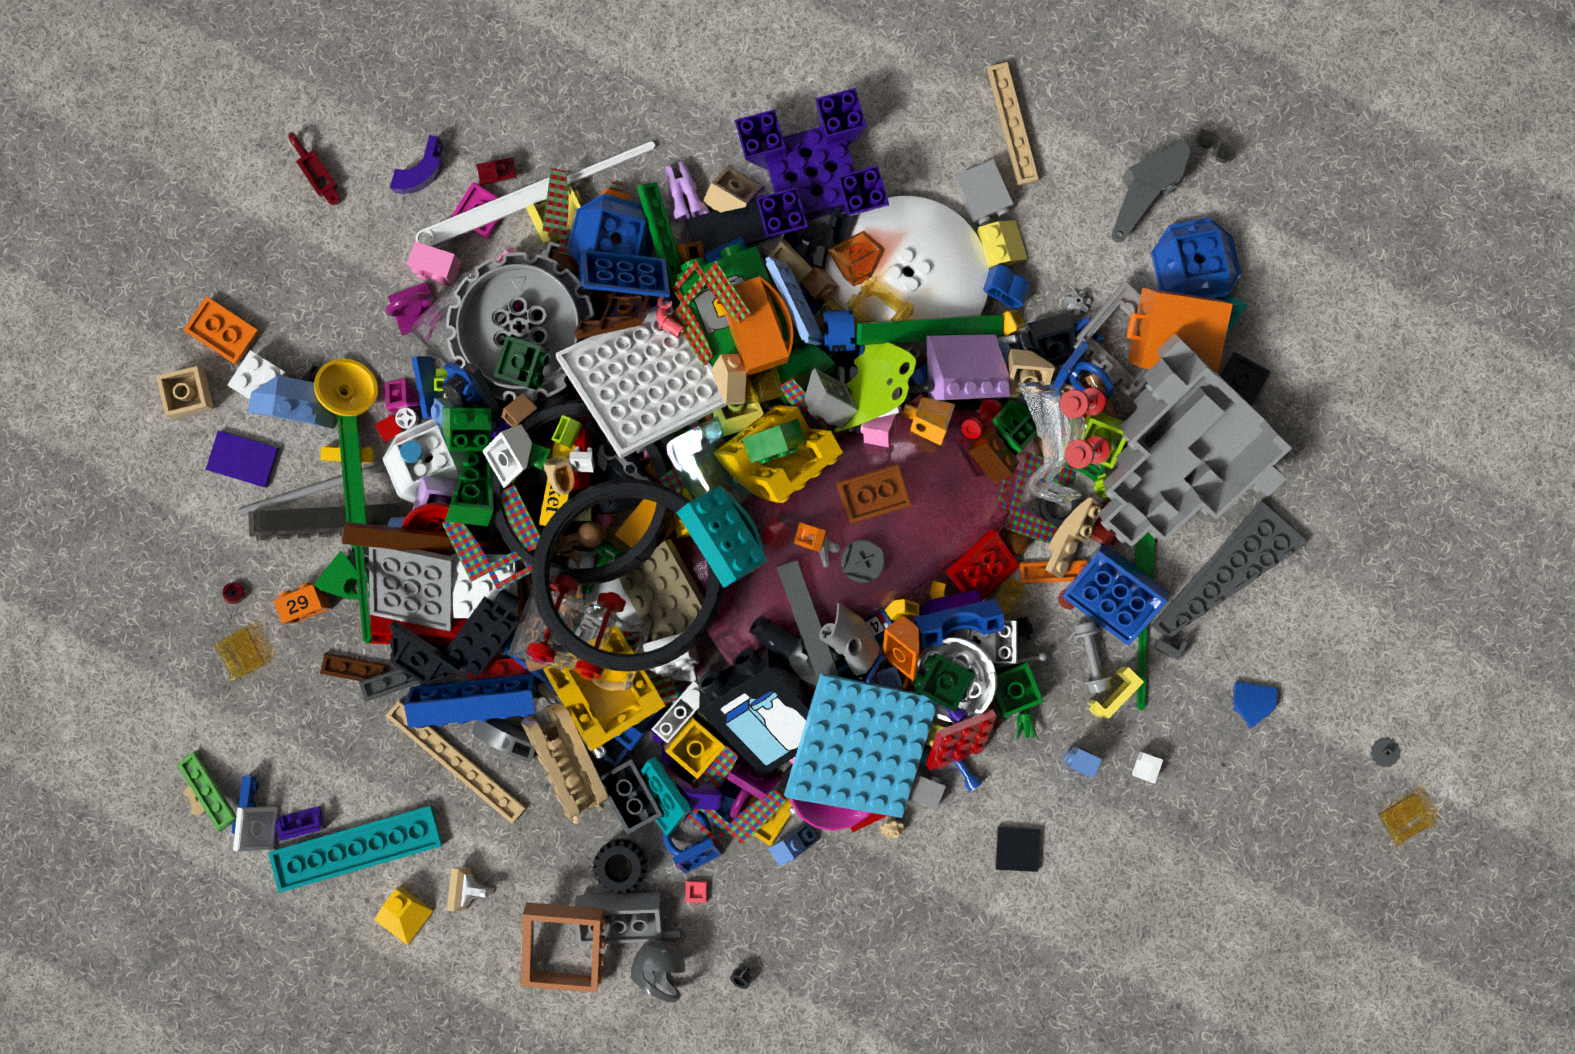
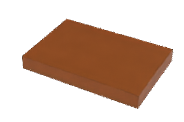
M899 464L836 483L849 525L912 506Z

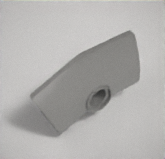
M837 603L835 624L828 623L824 625L820 630L819 637L823 642L833 647L836 653L845 656V660L854 675H862L874 663L880 646L863 618L842 604Z

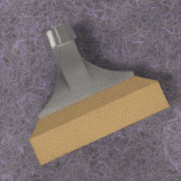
M471 867L451 868L447 903L448 911L466 910L473 899L479 896L488 898L490 894H494L493 887L481 885L474 880L473 874H471Z

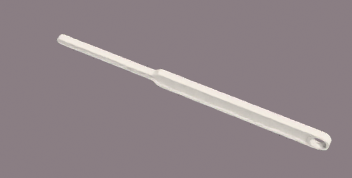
M654 142L645 143L567 176L568 185L652 151L655 148ZM549 178L422 229L416 234V242H419L421 234L429 233L432 236V241L428 246L434 247L524 210L526 206L532 203L534 205L547 200Z

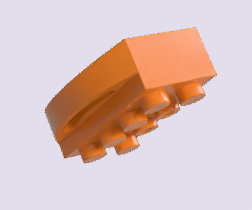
M760 276L733 285L751 313L740 324L722 305L721 307L737 351L746 369V375L749 376L787 363L793 344V325L789 310L782 297ZM768 297H772L776 301L785 317L788 330L787 341H783L778 315L770 304Z

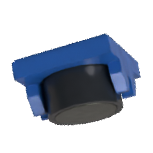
M448 362L444 367L449 376L444 379L442 384L447 398L457 407H466L470 402L483 406L464 368H460L461 365Z

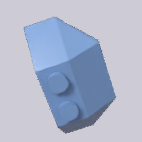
M280 375L275 376L251 392L247 413L329 429L333 427L335 413L327 410L319 402L315 394L314 382Z

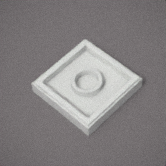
M238 808L233 850H273L278 808Z

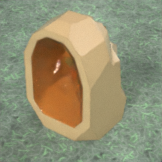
M561 456L546 460L544 462V470L549 484H551L556 493L560 495L568 494L573 489L575 481L569 459Z

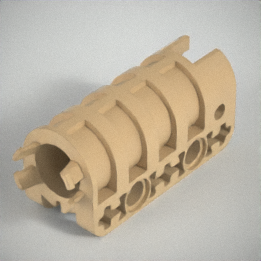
M552 704L544 707L551 725L541 729L531 716L525 717L521 724L531 745L534 746L537 752V758L546 771V777L555 790L554 794L564 809V815L576 824L580 822L579 814L586 811L587 808L595 806L603 810L604 805L601 802L607 800L608 795L568 710L561 704Z

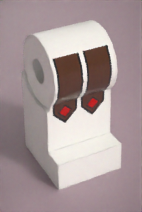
M799 639L796 648L788 659L798 676L813 674L815 672L802 639Z

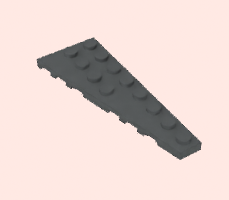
M1259 502L1151 626L1166 639L1171 638L1190 623L1206 614V612L1305 546L1308 541L1265 503Z

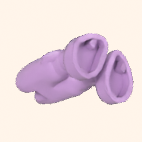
M684 161L678 162L682 178L675 179L671 165L665 166L666 180L669 188L668 194L674 201L675 207L671 214L673 224L683 223L690 218L683 194H686L693 218L710 212L708 206L699 200L696 194L697 184L693 181Z

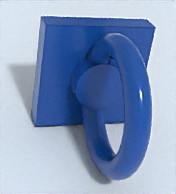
M1082 341L1062 366L1051 391L1058 395L1068 380H1070L1075 389L1084 391L1087 388L1078 379L1083 370L1094 373L1103 381L1105 385L1104 393L1107 399L1112 396L1114 385L1109 375L1102 368L1093 363L1082 361L1089 347L1087 343Z
M698 811L694 818L712 833L710 821L703 813ZM663 832L664 844L667 850L674 855L672 858L675 865L684 874L722 855L711 838L708 839L705 835L702 842H694L684 850H681L673 844L671 834L666 836Z

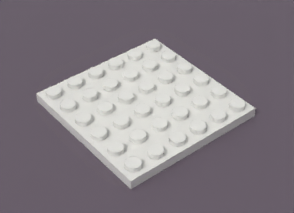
M668 300L665 301L663 305L669 304ZM657 305L649 309L641 326L591 336L556 353V359L620 459L727 406L724 405L711 373L712 366L709 361L703 367L683 334L677 339L668 331L659 329L656 317ZM671 306V311L668 313V314L670 315V318H671V319H672L671 314L674 312V309L672 308V306Z

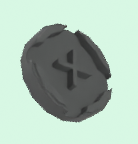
M857 539L850 542L841 554L843 571L849 579L855 582H870L877 578L884 568L885 558L882 549L877 543L869 539Z

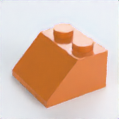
M902 616L885 629L883 654L887 661L912 681L916 679L919 630L914 622Z

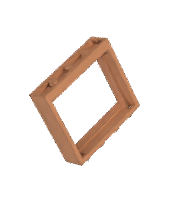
M526 902L522 924L521 986L597 993L599 984H603L604 971H600L601 966H604L605 954L601 953V948L604 949L606 939V936L602 935V930L606 928L603 909ZM534 921L592 925V976L533 971Z

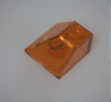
M862 231L828 249L843 278L854 287L873 276L885 249L865 231Z

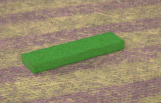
M192 752L180 761L177 766L216 829L222 832L236 821V814L196 752Z

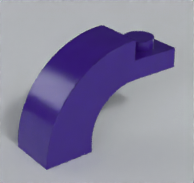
M429 135L423 159L417 166L407 170L395 168L390 189L394 193L409 194L420 191L429 186L438 177L444 163L440 158H437V156H441L443 145L437 136Z

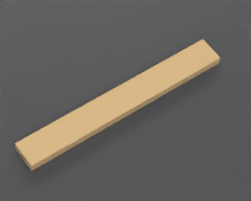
M398 700L386 714L390 721L511 824L527 808L432 726L429 725L420 729L415 727L408 728L404 703L401 700Z

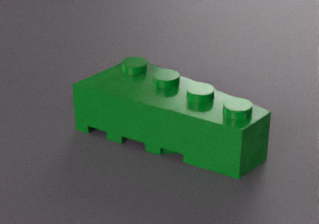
M467 451L445 521L488 526L493 513L492 467L483 451Z

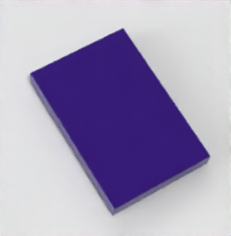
M218 430L205 470L267 488L279 448Z

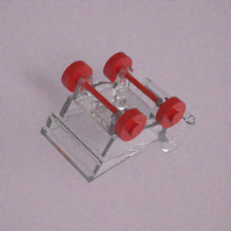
M1044 381L1018 383L1036 424L1037 436L1042 438L1044 464L1029 478L1028 487L1030 492L1037 497L1058 504H1065L1080 499L1082 497L1080 491L1056 484L1054 477L1067 465L1074 468H1084L1091 463H1103L1110 457L1111 445L1106 438L1094 436L1085 441L1087 428L1083 417L1085 414L1098 415L1104 411L1107 405L1105 393L1098 388H1088L1084 391L1075 389L1063 393L1058 392V387H1055L1054 384L1044 385ZM1046 474L1045 482L1047 487L1054 492L1066 496L1040 489L1037 486V482Z
M568 575L552 576L550 587L556 590L551 591L555 607L562 620L573 633L588 644L606 651L614 626H618L619 629L627 632L642 631L635 654L643 652V644L646 643L651 625L649 622L631 624L622 621L615 614V612H623L626 601L619 594L614 592L600 593L597 599L599 606L589 601L569 596L576 595L579 584ZM530 590L508 655L564 670L565 666L572 668L580 674V677L591 680L598 687L605 690H629L632 687L636 671L629 672L626 681L608 682L602 679L604 668L589 664L565 649L552 636L544 624L536 606L533 590Z

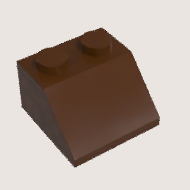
M984 426L983 433L975 439L968 452L993 483L1013 475L1019 460L993 429Z

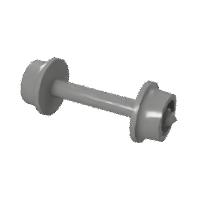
M1083 620L1081 624L1074 626L1075 634L1073 638H1084L1093 680L1086 681L1084 684L1088 686L1090 693L1098 692L1102 695L1104 691L1111 689L1110 680L1112 676L1101 677L1092 635L1100 633L1101 630L1097 628L1095 621L1087 623V621Z

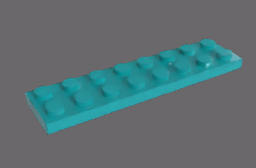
M430 805L268 852L278 893L435 849L443 846L433 807Z

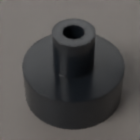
M743 966L742 969H734L730 976V981L741 989H747L752 982V977L749 974L750 969L747 966Z

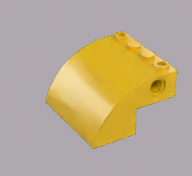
M775 405L716 450L714 455L730 475L747 490L762 499L783 503L790 498V494L795 490L805 487L806 481L820 475L825 466L835 463L838 460L837 457L843 451L840 449L831 431L809 428L798 407ZM798 418L806 441L805 444L799 446V451L760 464L759 461L751 463L742 438Z
M617 625L604 632L599 649L619 654H634ZM597 637L587 643L594 646ZM572 653L565 655L543 669L591 751L601 747L607 741L619 736L625 730L639 724L648 716L657 713L665 707L664 702L644 670L626 672L604 669L601 679L587 680L580 677V674L574 671L576 662L581 659Z

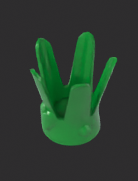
M1026 709L1024 714L1017 715L1018 729L1016 739L1020 738L1023 729L1027 739L1030 735L1034 738V734L1038 738L1033 723L1034 714H1026Z

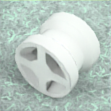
M402 408L396 413V423L405 430L411 429L419 423L417 413L409 408Z

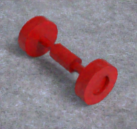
M986 399L980 406L981 414L977 418H967L962 423L963 434L970 439H977L983 433V423L987 419L992 420L1002 410L1000 403L995 399Z

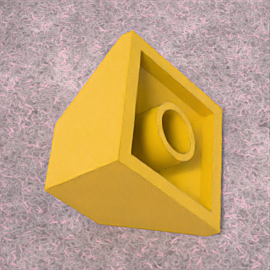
M399 886L383 904L375 921L409 945L434 910L402 886Z

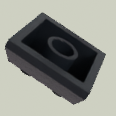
M1065 313L1027 323L1028 332H1030L1036 354L1054 366L1066 363L1075 351L1073 346L1076 343L1074 325L1068 314Z

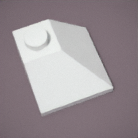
M522 425L500 432L483 450L484 455L504 488L527 468L532 442Z

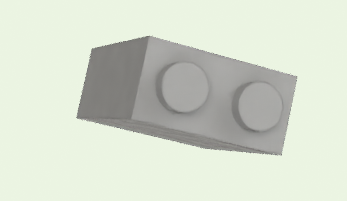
M994 159L955 175L954 182L973 224L979 222L982 225L989 222L992 216L998 214L1001 217L1010 212L1009 209L1013 206V202Z

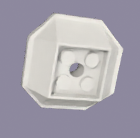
M431 419L397 434L384 455L383 462L397 495L414 503L422 476L458 481L467 451H448L442 426L434 419ZM407 441H415L421 446L422 456L415 463H407L401 457L400 448ZM433 456L431 462L424 463L427 457Z

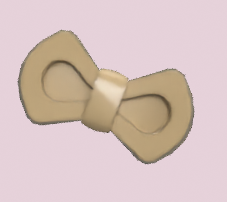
M190 785L187 786L183 795L190 798V803L192 804L190 813L193 815L204 814L206 811Z

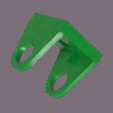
M339 551L314 585L322 591L350 600H359V593L355 594L353 586L357 582V570L350 561L349 553ZM367 575V583L369 585V576ZM369 585V591H368V597H369V598H370V585Z

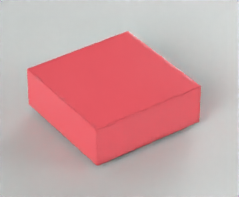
M686 880V902H707V880Z

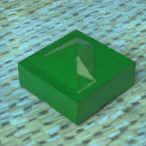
M532 443L527 464L544 470V462L548 460L551 450Z

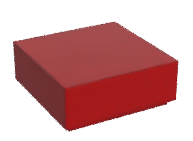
M393 414L374 424L385 443L403 432L396 423Z

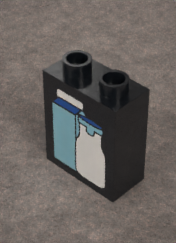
M765 645L756 650L746 648L736 656L732 666L721 673L718 670H713L702 678L699 683V712L762 777L796 756L814 693L785 660L780 661Z

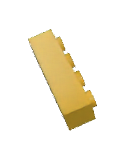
M333 445L321 447L320 460L341 462L340 445L338 448H334ZM372 447L361 449L362 463H375V450Z

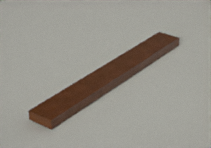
M345 522L342 544L396 550L418 549L444 555L457 554L447 533L353 522ZM474 536L484 554L512 553L503 539Z

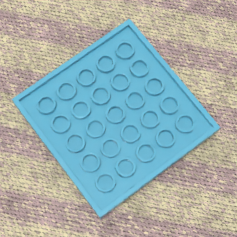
M820 673L784 796L789 799L902 818L938 703L916 692Z

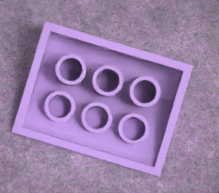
M995 334L927 336L928 380L934 386L933 391L928 392L929 399L952 400L1010 397V376Z

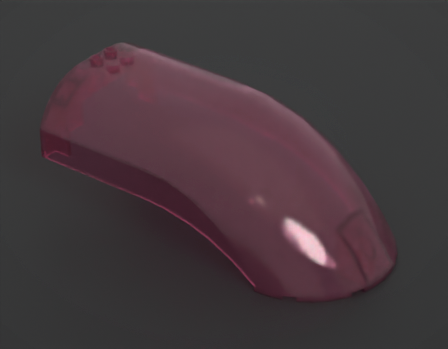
M920 401L912 402L911 406L918 408ZM953 411L941 445L912 432L910 429L913 420L907 417L901 418L889 447L864 443L863 433L848 432L835 439L843 451L837 457L838 460L831 465L825 466L822 469V473L817 477L806 481L805 487L791 493L787 501L783 503L768 501L756 496L749 490L734 499L754 522L761 542L766 545L763 552L768 561L755 571L724 588L719 611L708 629L710 637L730 666L733 665L736 656L744 649L753 648L756 650L764 645L749 633L751 624L760 615L802 639L777 570L778 564L798 558L823 627L828 623L835 624L837 603L842 604L864 620L887 607L893 601L902 598L947 571L953 563L962 557L989 530L993 529L997 533L1001 531L1011 513V510L997 506L1004 479L993 483L968 452L975 439L966 437L961 428L962 423L967 418H977L980 413L977 411ZM987 419L983 423V427L987 426L995 431L994 425ZM899 464L912 506L849 525L836 483ZM1016 474L1010 476L1004 502L1012 504L1016 489ZM799 522L826 530L827 539L840 545V550L837 553H831L828 550V567H823L818 551L794 544ZM676 535L672 536L669 539L672 540L705 599L708 585V568L705 557L692 536L677 539ZM857 539H869L877 543L882 549L885 558L881 574L867 583L855 582L849 579L841 565L843 550L850 542ZM788 658L785 659V661L787 662V664H789V663H790L789 659H788Z

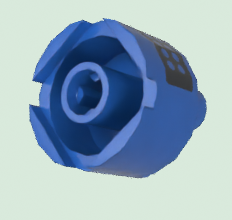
M853 308L833 309L823 312L824 329L829 331V333H824L825 350H830V352L854 351Z

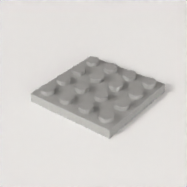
M369 547L370 615L451 631L453 626L452 586L454 579V557L418 549L396 550Z

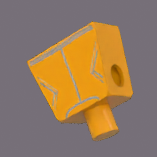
M923 397L918 408L905 404L902 416L913 420L911 432L941 445L955 404Z

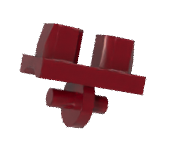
M513 157L476 164L481 186L517 179Z

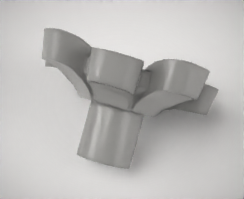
M1072 290L1070 292L1071 297L1067 296L1064 298V302L1068 304L1065 308L1067 312L1073 310L1075 317L1080 316V311L1084 314L1088 313L1089 309L1086 305L1091 304V299L1085 298V291L1081 290L1077 294L1075 290Z

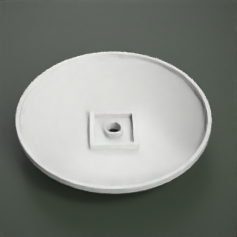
M916 196L888 198L889 206L851 216L844 252L827 254L824 270L827 271L839 286L835 290L834 295L828 299L831 310L853 308L854 340L856 341L857 323L864 321L878 322L980 315L988 296L983 288L989 272V265L983 245L977 234L955 211L927 198ZM906 267L912 268L914 275L912 277L904 276L903 269ZM919 341L927 351V341Z

